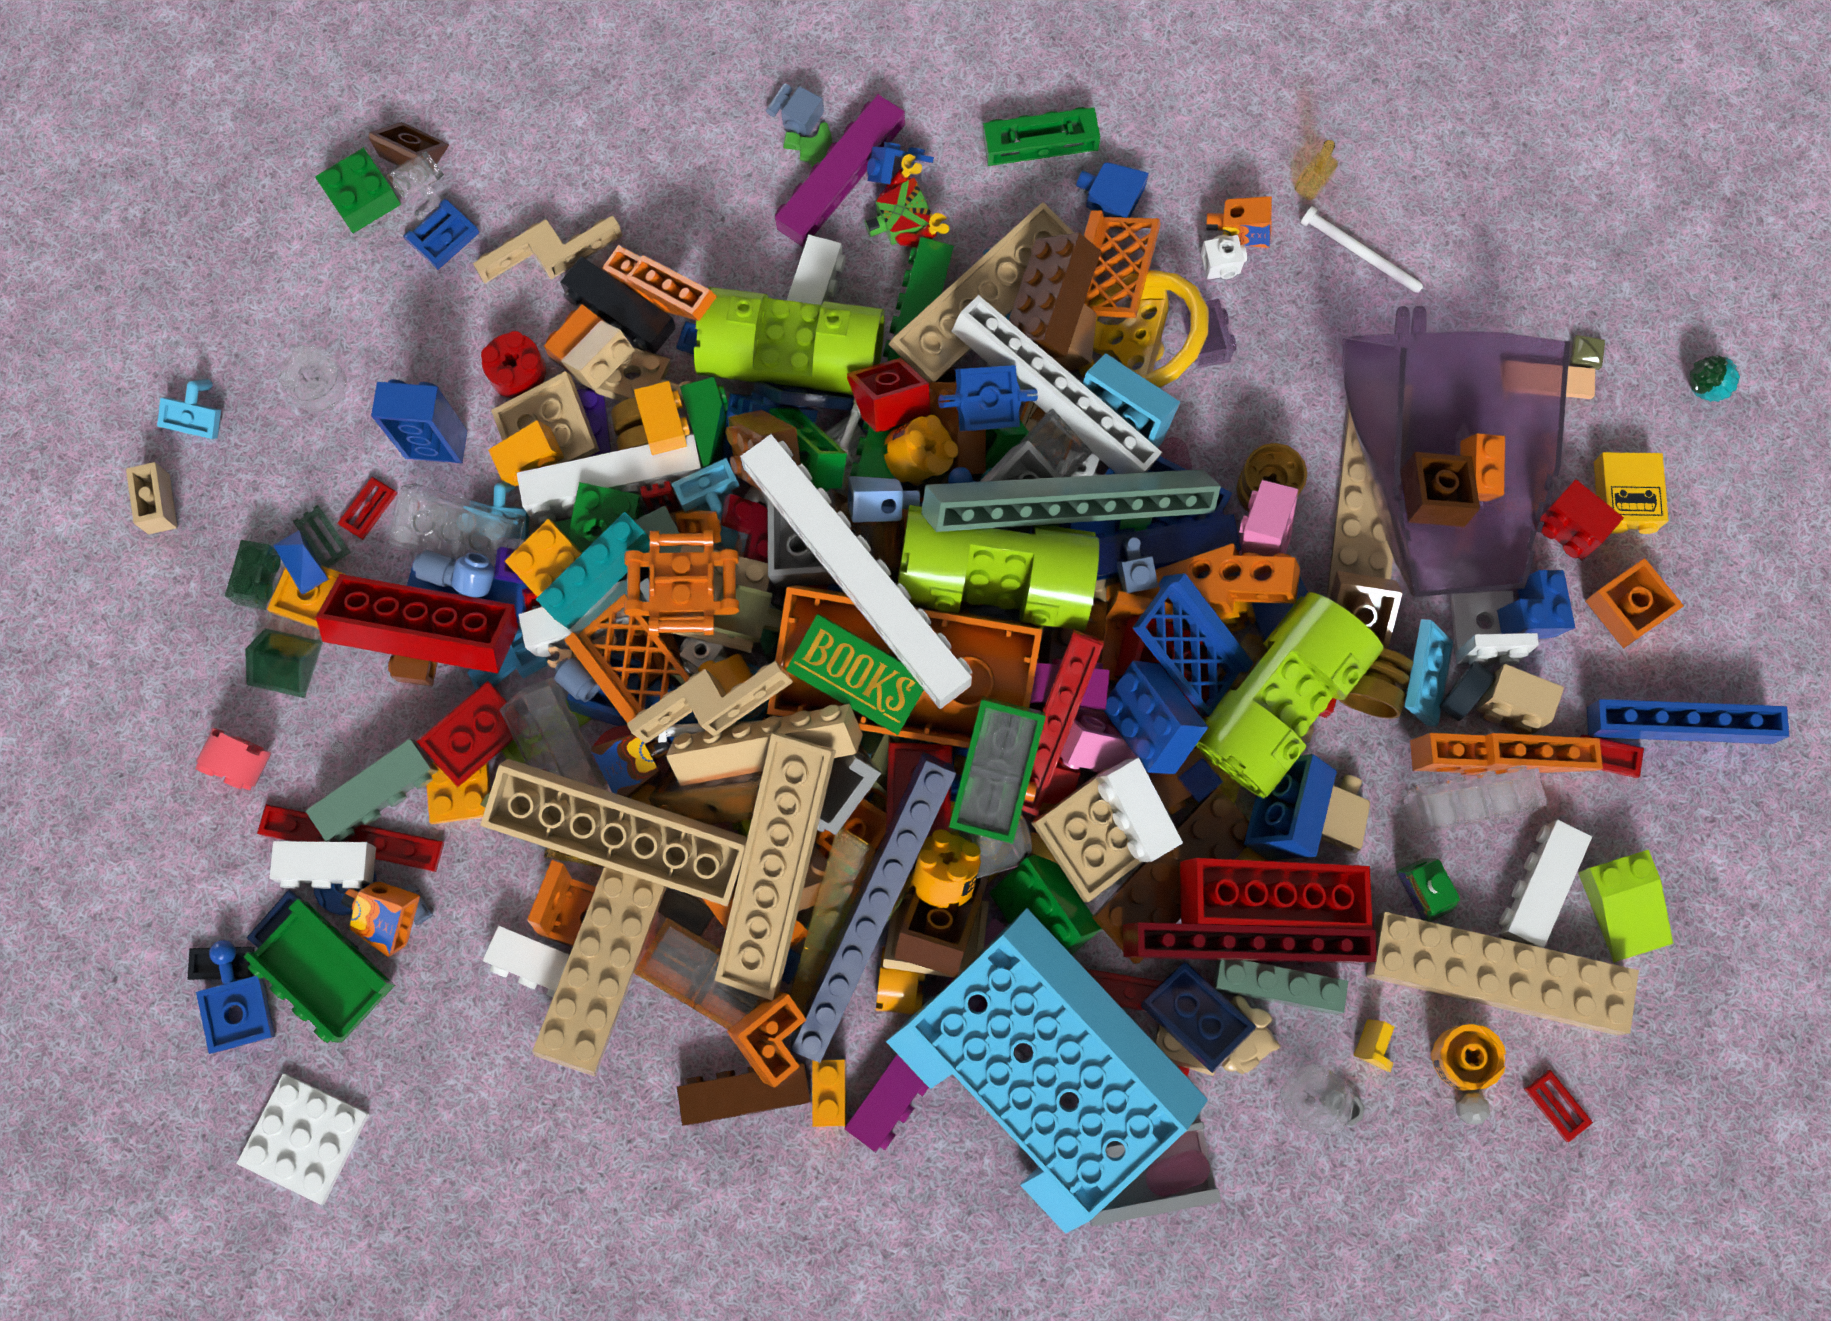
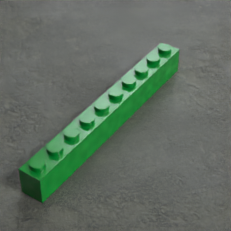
M921 237L918 248L912 247L908 264L913 265L912 271L906 269L902 287L907 288L906 293H899L896 310H900L899 317L893 315L889 333L894 334V337L942 294L954 248L953 245ZM889 339L886 341L883 357L888 358L887 362L902 358L888 345L891 341ZM864 421L863 430H867L868 433L866 438L860 437L856 455H860L861 458L859 463L853 462L850 476L893 479L894 475L890 472L884 454L888 453V444H884L889 433L904 424L894 426L887 431L875 432Z

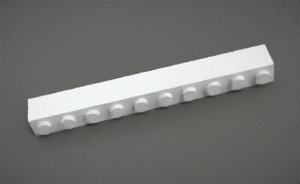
M770 434L740 456L744 470L938 708H943L971 686L972 677L970 674H972L970 666L963 658L956 659L950 651L952 648L950 642L941 632L936 634L929 626L931 620L921 608L916 610L909 602L911 596L905 587L900 583L895 585L890 579L891 572L881 559L876 561L869 553L871 548L867 541L861 535L856 537L849 529L851 523L841 511L836 513L829 505L832 501L825 490L821 487L816 489L810 482L812 480L811 474L803 464L796 465L791 458L793 454L787 444L782 440L778 443L773 435Z

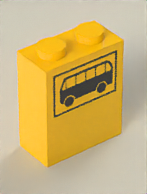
M1603 452L1594 461L1596 495L1624 517L1612 534L1624 533L1628 529H1639L1640 534H1652L1669 521L1663 453Z

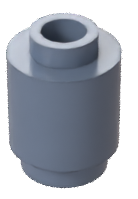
M425 550L422 554L416 556L413 562V571L416 572L417 579L442 587L452 586L451 579L456 560Z
M576 657L565 658L556 666L554 680L576 700L581 699L583 702H587L600 690L599 685Z

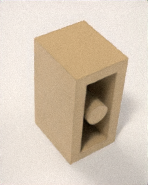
M600 321L561 362L576 381L596 391L635 349L620 329Z
M156 462L126 468L133 523L148 535L178 528L170 474Z

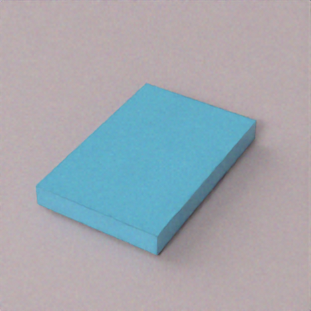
M1421 619L1405 708L1425 725L1437 727L1441 713L1439 706L1444 697L1454 642L1432 620Z

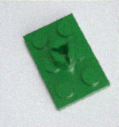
M579 482L568 538L583 553L624 512L633 520H636L640 495Z

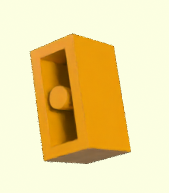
M669 381L634 389L652 456L687 447L685 436L690 435L686 417L679 418L677 409L682 408V403L678 390L672 391Z
M538 420L488 449L501 480L515 487L519 486L518 472L555 465L557 461L564 458L552 429Z
M812 1060V1127L846 1126V1060H821V1063Z

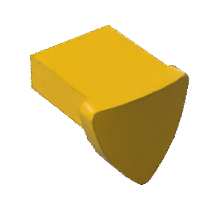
M1367 1019L1353 1055L1391 1073L1393 1062L1384 1057L1395 1026L1385 1021Z

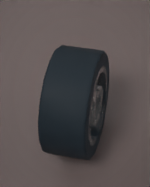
M1475 661L1455 683L1439 707L1457 721L1462 720L1486 692L1495 679V675Z

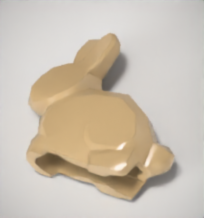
M1237 995L1229 1002L1257 1027L1222 1063V1067L1229 1072L1236 1070L1240 1074H1244L1255 1068L1260 1063L1259 1061L1270 1052L1278 1050L1281 1045L1274 1039L1272 1032L1267 1028L1272 1022L1271 1015L1265 1010L1250 1008L1246 1000L1242 996Z

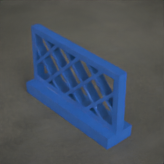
M1185 573L1163 576L1158 583V586L1161 588L1132 628L1202 717H1209L1240 672H1248L1254 662ZM1167 597L1173 604V615H1165V600ZM1152 618L1156 619L1157 637H1153L1146 628ZM1165 619H1173L1174 637H1166ZM1182 619H1185L1190 626V637H1183ZM1166 641H1174L1175 659H1170L1166 654ZM1183 641H1191V659H1183ZM1200 641L1207 648L1208 659H1200ZM1184 663H1191L1192 682H1188L1184 677ZM1200 663H1208V682H1201ZM1217 663L1226 672L1221 682H1217ZM1201 685H1209V699L1206 703L1201 698Z

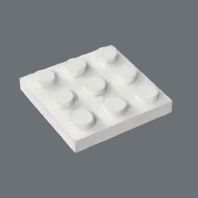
M282 1074L236 1164L320 1205H324L369 1113L288 1074Z

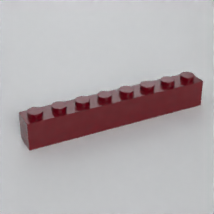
M1137 922L1123 925V957L1372 963L1377 962L1376 930Z

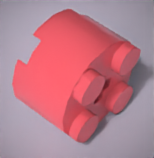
M213 728L196 760L198 764L195 769L209 776L216 775L221 778L225 776L224 783L238 789L251 790L252 786H256L272 753L241 737L228 736L224 734L225 731Z

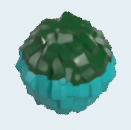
M1720 355L1705 357L1703 360L1695 362L1694 369L1690 371L1691 390L1696 396L1710 402H1719L1729 398L1738 387L1740 375L1736 369L1737 366L1728 357H1721Z

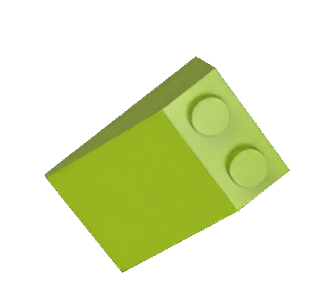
M1649 849L1578 872L1613 962L1673 944L1661 878Z

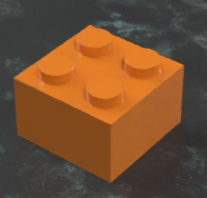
M1645 558L1585 600L1623 649L1684 607L1682 602Z

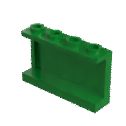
M297 899L289 907L292 911L291 915L255 952H247L244 958L250 963L248 969L260 979L265 977L272 984L270 990L281 1000L287 999L294 1005L292 1011L297 1017L305 1022L309 1020L316 1027L314 1033L326 1043L330 1041L342 1043L393 989L395 984L309 902Z

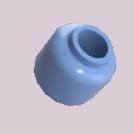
M467 553L455 562L451 585L459 592V595L474 598L483 597L491 589L495 574L494 566L482 554Z

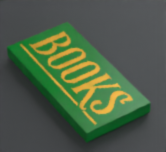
M820 614L816 615L786 668V671L839 702L845 705L850 704L853 710L897 735L900 733L924 691L900 660Z

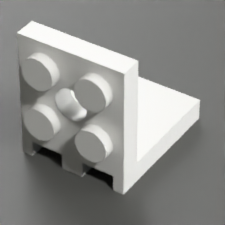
M1513 591L1452 592L1450 594L1456 664L1469 662V665H1472L1477 661L1481 665L1493 664L1494 662H1500V665H1515L1539 646L1538 633L1501 634L1497 610L1514 602ZM1484 614L1491 619L1492 625L1490 629H1482L1478 626L1476 622L1478 615Z

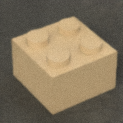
M1504 664L1493 673L1495 679L1480 698L1476 711L1483 713V718L1490 722L1501 723V721L1513 725L1512 729L1516 732L1529 735L1531 732L1536 733L1553 721L1564 687Z

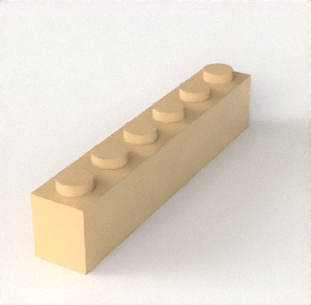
M850 704L842 706L830 705L821 710L799 711L794 715L779 718L772 716L763 721L752 723L741 722L726 728L715 737L707 731L695 734L683 733L674 737L666 757L680 786L763 771L771 734L775 732L836 750L834 758L857 754L863 735Z

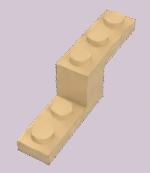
M612 215L607 219L599 220L592 228L582 234L573 236L568 243L563 244L545 219L540 223L531 225L527 231L519 236L506 240L496 250L483 254L473 265L485 284L531 255H534L551 280L573 267L581 256L586 259L623 235L618 222Z
M774 661L770 665L760 668L757 674L744 683L734 686L730 693L726 694L719 680L704 669L692 675L686 683L674 691L666 693L660 701L650 708L640 711L627 725L633 735L644 743H648L693 712L700 726L715 737L793 683L788 672Z

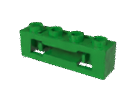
M1078 107L1071 111H1050L1043 115H1022L1015 119H994L983 123V141L988 166L1098 151L1100 132L1095 107ZM1074 143H1082V144H1083V145H1077V146H1071V147H1064V145H1067V144H1074ZM1019 151V154L1001 156V154Z
M770 408L769 414L796 428L800 463L811 474L812 480L810 482L815 488L819 489L821 487L825 492L832 488H842L847 453L798 408Z

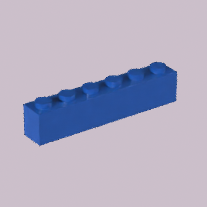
M1599 699L1587 707L1588 735L1591 737L1775 744L1790 737L1787 706Z

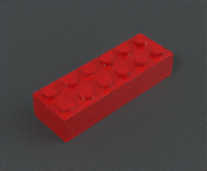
M339 574L315 617L322 642L492 673H499L518 631L514 604Z
M1194 858L1180 862L1181 924L1373 930L1370 866Z

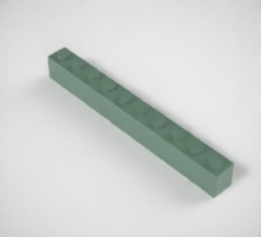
M1203 469L933 484L925 486L921 514L936 532L1208 514L1215 512L1221 485Z

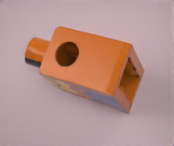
M1272 196L1227 199L1225 201L1224 213H1207V231H1223V235L1228 236L1238 235L1240 245L1270 248Z
M374 882L359 892L352 888L348 889L343 895L341 903L353 910L350 922L351 931L381 953L390 957L404 948L408 942L420 895L386 883Z

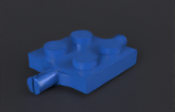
M1016 365L955 369L956 393L953 395H940L938 401L950 400V402L939 403L940 408L957 407L960 431L1020 427L1019 410L1021 402L1037 401L1038 396H1027V394H1038L1035 388L1020 390L1017 382Z

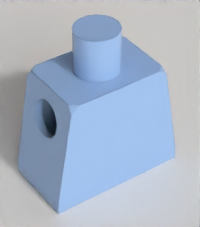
M849 476L847 506L852 522L900 521L902 519V509H909V505H920L919 491H903L897 479Z

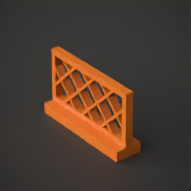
M1091 210L1084 237L1098 247L1101 253L1084 304L1088 306L1090 300L1101 295L1105 300L1098 306H1088L1097 313L1096 316L1137 317L1161 225L1159 218L1104 217L1102 211ZM1110 227L1122 228L1124 230L1114 238L1108 235ZM1142 228H1151L1150 233L1141 239L1134 234ZM1130 237L1135 243L1122 251L1117 244ZM1113 248L1118 254L1105 262L1102 254ZM1141 249L1144 252V256L1133 263L1128 256ZM1124 260L1129 266L1116 274L1111 267ZM1107 271L1111 278L1098 285L1095 281L1096 277ZM1135 272L1138 279L1126 286L1122 279ZM1117 283L1122 290L1109 297L1104 291ZM1126 296L1131 298L1130 308L1117 307L1115 304Z
M623 594L579 634L572 632L564 641L628 723L640 711L645 709L646 696H660L661 700L668 693L670 675L681 676L685 682L691 676L660 636H649V622L644 616H630L629 624H615L617 612L624 607V602L627 601V595ZM599 628L607 629L605 645L595 644L590 638ZM615 629L628 630L626 646L612 645ZM635 630H645L648 633L646 647L633 646ZM612 650L625 651L623 667H612L610 664ZM632 651L645 652L643 668H630ZM652 652L665 655L664 670L650 669ZM629 673L642 674L640 690H630L628 688ZM649 674L663 675L661 691H647Z

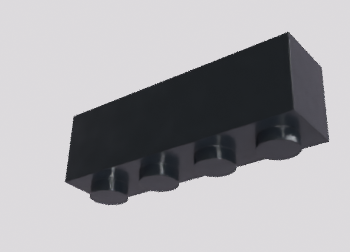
M582 256L560 281L565 292L564 297L575 306H578L579 303L583 304L598 317L608 322L609 325L620 329L623 334L630 337L633 345L640 350L646 351L648 349L653 354H656L676 329L671 316Z

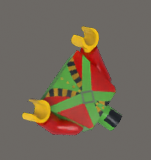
M911 154L904 156L901 162L903 169H899L891 179V184L886 185L875 201L878 216L864 221L870 237L886 232L891 245L899 244L900 246L918 248L921 237L932 240L936 237L937 232L940 234L948 233L949 226L945 223L940 224L947 217L941 213L932 215L915 177H910V174H919L922 171V164L918 162L911 168V163L916 159V156Z

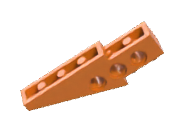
M620 245L617 246L602 267L610 276L644 299L655 304L662 311L700 321L717 297L710 289L644 255L641 257Z
M1229 544L1156 569L1155 572L1157 583L1160 582L1163 576L1185 573L1215 612L1233 613L1234 602L1296 604L1300 567L1296 558L1288 554L1277 553L1272 557L1248 552L1240 556L1235 545ZM1210 571L1207 577L1197 578L1201 572ZM1240 572L1237 578L1233 580L1228 579L1231 573ZM1272 573L1267 580H1258L1262 574ZM1120 582L1107 586L1106 599L1109 603L1118 591H1122ZM1158 586L1157 588L1132 592L1130 594L1154 599L1161 588ZM1167 597V599L1165 600V603L1172 604L1171 601H1170V600L1168 599V597Z
M1428 733L1410 740L1412 771L1461 773V775L1584 772L1603 769L1600 738L1491 733L1488 735Z

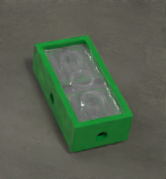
M982 696L949 828L1011 844L1014 843L1046 712Z

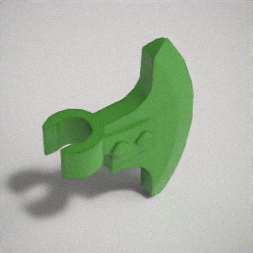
M826 122L820 123L818 134L812 138L801 137L794 132H786L783 148L799 150L800 161L808 162L812 167L817 162L821 163L833 143L828 124Z

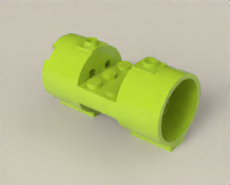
M708 286V289L717 297L700 321L696 320L695 329H698L697 346L694 347V365L697 375L747 382L764 381L780 385L811 388L816 391L853 395L847 380V373L881 363L885 326V311L882 308L824 301L822 305L772 299L765 293Z
M909 505L897 585L900 583L905 587L911 596L909 602L913 606L936 609L941 612L959 613L961 601L972 605L985 604L998 606L1002 609H1019L1020 622L1032 623L1037 626L1045 625L1080 631L1085 630L1092 608L1098 572L1099 538L1095 537V532L1049 525H1033L1031 534L994 528L936 532L921 514L922 507Z
M1308 592L1304 597L1301 596L1297 600L1296 604L1293 605L1263 643L1268 651L1237 691L1229 690L1228 693H1225L1210 716L1203 719L1209 728L1194 747L1195 749L1199 748L1205 758L1215 766L1218 765L1231 776L1230 778L1262 798L1268 797L1304 752L1307 745L1301 740V737L1306 735L1309 727L1319 714L1327 708L1331 699L1344 700L1384 650L1379 638L1356 616L1334 601L1314 592Z

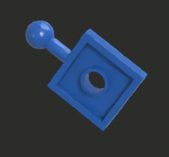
M227 940L215 942L209 950L210 959L219 965L222 985L196 992L209 1054L276 1037L263 979L253 976L235 981L231 962L235 958L236 949ZM234 1005L239 1006L243 1011V1017L237 1024L231 1022L228 1016L229 1010Z

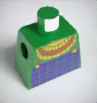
M1423 858L1396 871L1421 920L1431 922L1451 913L1460 901L1459 895L1439 859Z

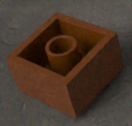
M1414 452L1401 469L1407 521L1409 523L1465 527L1480 510L1472 457Z

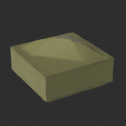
M1576 335L1573 338L1570 365L1600 370L1603 364L1605 340Z

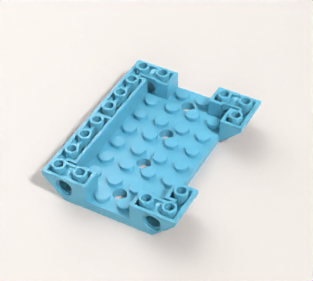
M1028 908L1021 912L980 951L979 956L935 998H930L886 1040L889 1046L930 1089L953 1074L1035 1161L1039 1167L1021 1182L1020 1186L1065 1234L1091 1221L1188 1130L1208 1101V1098ZM976 994L984 996L988 1003L986 1009L981 1012L973 1011L968 1005V1000L971 996ZM1026 1043L1032 1047L1033 1055L1028 1060H1020L1014 1055V1048L1018 1044ZM1066 1092H1072L1078 1096L1079 1102L1076 1107L1066 1109L1060 1104V1097ZM1118 1141L1124 1145L1125 1150L1120 1157L1113 1158L1106 1153V1146L1110 1142Z

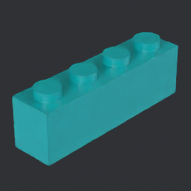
M624 512L536 600L554 620L567 629L572 628L627 573L628 566L624 563V554L627 551L636 550L642 553L650 551L649 534Z

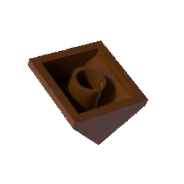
M403 122L369 132L368 137L379 157L426 180L449 146V144Z

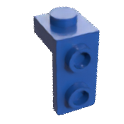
M884 142L883 147H872L871 158L867 164V181L891 184L895 157L904 158V156L911 154L916 156L914 161L933 163L934 157L926 156L924 149L909 147L907 152L900 150V144Z

